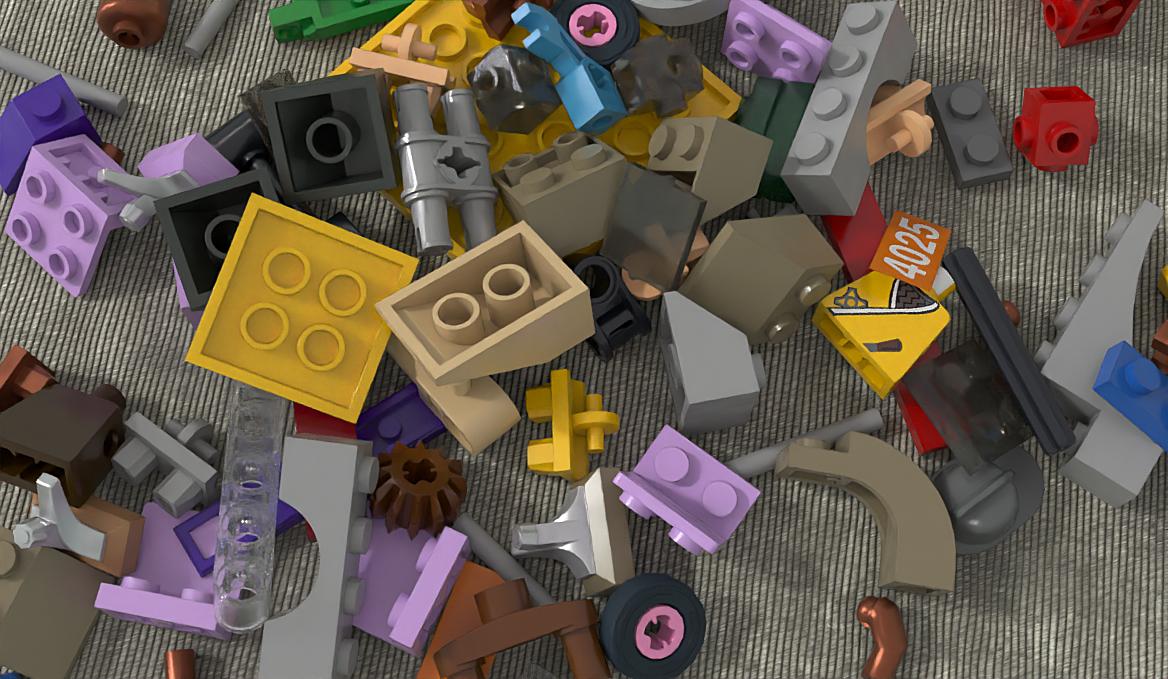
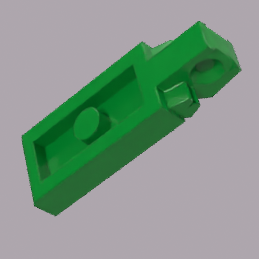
M292 0L291 4L269 9L268 15L278 44L303 38L308 42L326 39L394 19L415 0Z

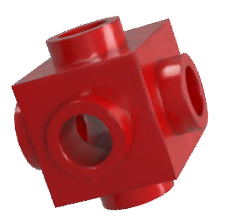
M1078 86L1024 88L1022 115L1016 117L1013 126V139L1016 148L1034 167L1046 172H1062L1068 169V165L1088 164L1090 146L1096 144L1099 133L1098 120L1095 115L1096 101Z

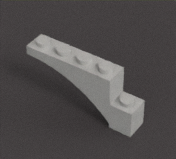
M1146 199L1131 216L1121 212L1104 237L1105 241L1112 244L1106 255L1103 257L1096 253L1078 282L1086 286L1080 298L1077 300L1070 296L1052 323L1060 328V331L1052 344L1044 339L1032 355L1063 415L1075 421L1071 429L1076 437V443L1062 451L1066 456L1056 472L1116 509L1139 494L1163 451V448L1154 443L1150 437L1092 389L1107 350L1124 340L1133 346V308L1138 277L1150 239L1165 211Z

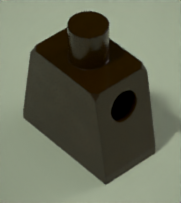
M53 384L44 387L0 413V481L38 494L36 482L42 473H47L59 479L69 506L79 509L113 469L111 458L125 442L121 415L126 409V400L123 394L110 384L100 385L91 394L60 384Z

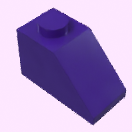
M61 73L11 99L0 117V185L7 196L18 191L32 146L85 134L97 146H99L100 142H103Z

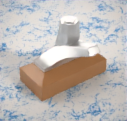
M42 473L36 482L38 494L33 493L29 519L18 523L15 530H13L14 542L21 549L41 546L52 547L119 578L134 573L136 571L146 517L93 495L79 509L69 506L59 479L47 473Z

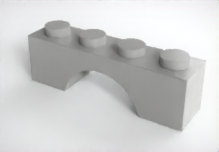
M897 0L847 4L826 57L823 70L819 75L780 174L805 214L855 216L871 173L866 145V127L872 99L881 85H903L918 45Z
M300 433L285 437L278 498L301 513L312 527L319 546L320 567L316 583L302 604L283 610L264 621L258 679H346V676H352L355 670L359 645L357 639L351 638L353 615L360 614L365 597V580L358 578L360 554L365 555L367 553L372 536V520L365 517L367 493L373 494L379 475V460L377 457H372L373 441L310 433Z

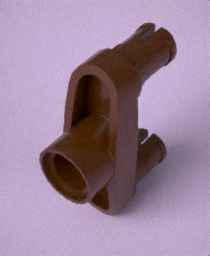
M525 578L509 581L475 594L474 599L483 625L448 643L433 655L440 679H485L481 669V665L486 664L484 658L553 634L554 639L561 638L574 679L612 678L595 625L600 623L593 600L565 601L534 607Z

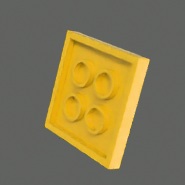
M251 193L185 361L356 424L392 332L377 313L374 304L410 285L419 259Z

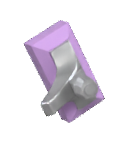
M195 133L150 150L137 166L143 177L116 172L112 169L98 170L97 177L99 183L137 197L125 205L119 215V220L130 230L139 232L149 222V217L157 213L153 201L236 176L240 171L199 133Z

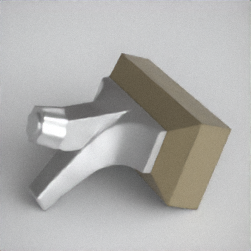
M599 467L572 483L571 491L565 494L560 511L548 523L532 524L528 522L516 524L512 530V540H510L511 556L516 559L531 557L553 558L563 562L571 569L576 580H582L587 597L610 596L626 580L635 577L626 507L619 499L623 489L613 482L620 471V467Z

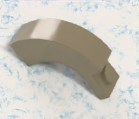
M852 430L835 442L834 451L830 450L831 444L827 441L814 438H798L795 444L789 443L777 454L774 477L841 489L856 497L870 511L877 524L881 538L878 588L929 597H937L954 591L956 546L949 514L931 480L907 455L878 438Z

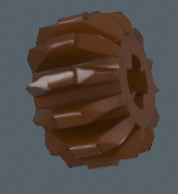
M422 438L414 448H408L403 443L397 441L391 453L379 452L377 457L379 460L377 485L373 494L367 493V499L370 500L369 509L372 518L385 519L388 534L403 528L407 530L411 541L418 535L419 530H424L436 538L438 533L442 531L443 525H454V522L459 518L461 504L465 502L467 494L466 479L462 477L461 460L447 459L445 446H441L433 451L426 449Z

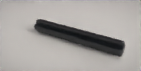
M961 247L947 254L942 259V266L952 277L958 296L1043 453L1047 456L1055 455L1070 448L1076 443V437L973 249Z

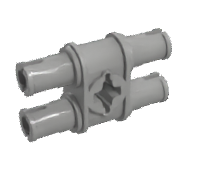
M422 84L402 85L397 88V91L392 92L399 136L395 139L393 150L394 154L399 156L404 186L401 200L407 208L411 209L418 246L417 254L423 257H433L446 254L448 250L453 249L447 219V207H454L455 210L459 211L466 253L497 235L494 205L497 203L499 192L498 188L493 186L488 158L491 146L486 136L481 134L474 101L475 93L471 89L459 88L450 90L445 93V96L442 95L440 97L446 124V135H439L433 129L427 98V87Z

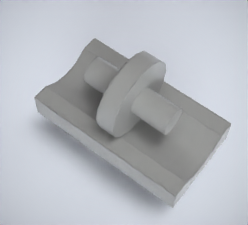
M139 412L133 414L124 423L128 439L111 458L113 469L118 476L130 485L137 487L155 468L163 473L166 478L152 491L153 497L157 504L175 519L181 517L199 501L208 507L221 497L220 491L214 487L218 476L217 470L210 466L219 455V451L208 444L213 434V427L203 418H198L185 427L179 421L173 419L166 425L163 431Z

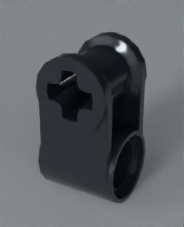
M574 253L562 260L578 277L580 272L589 265L595 272V284L589 291L595 334L585 339V341L602 362L607 363L613 359V351L639 334L644 337L652 332V326L645 311L632 296L616 266L610 260L602 256L584 253Z

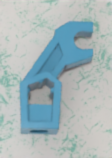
M525 2L511 14L515 25L523 26L531 33L523 41L526 49L550 63L561 76L555 88L576 130L602 135L628 114L610 72L586 56L551 13L541 6Z

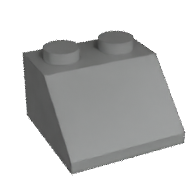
M677 291L664 293L657 334L679 432L684 436L746 425L754 405H758L760 388H765L766 386L765 370L760 354H751L747 336Z

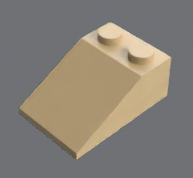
M524 220L374 304L377 313L437 387L547 363L595 334L589 288Z

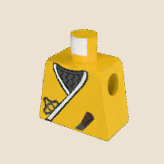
M941 266L938 268L930 292L878 271H873L823 298L819 302L811 321L879 397L884 400L931 347L950 322L949 312L940 302L954 292L956 287L952 277Z

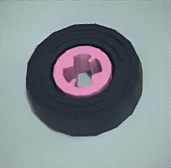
M556 0L550 8L549 13L557 19L558 23L582 52L608 70L611 75L623 70L635 56L641 31L637 11L629 0ZM594 25L602 28L601 33H595L592 38L584 36V30L590 31Z
M643 573L626 580L611 594L601 614L599 636L604 654L616 670L631 679H672L679 676L696 659L704 643L707 622L703 604L690 586L668 574ZM657 620L662 622L661 628L656 635L652 632H649V636L644 634L649 621L654 624L657 623Z

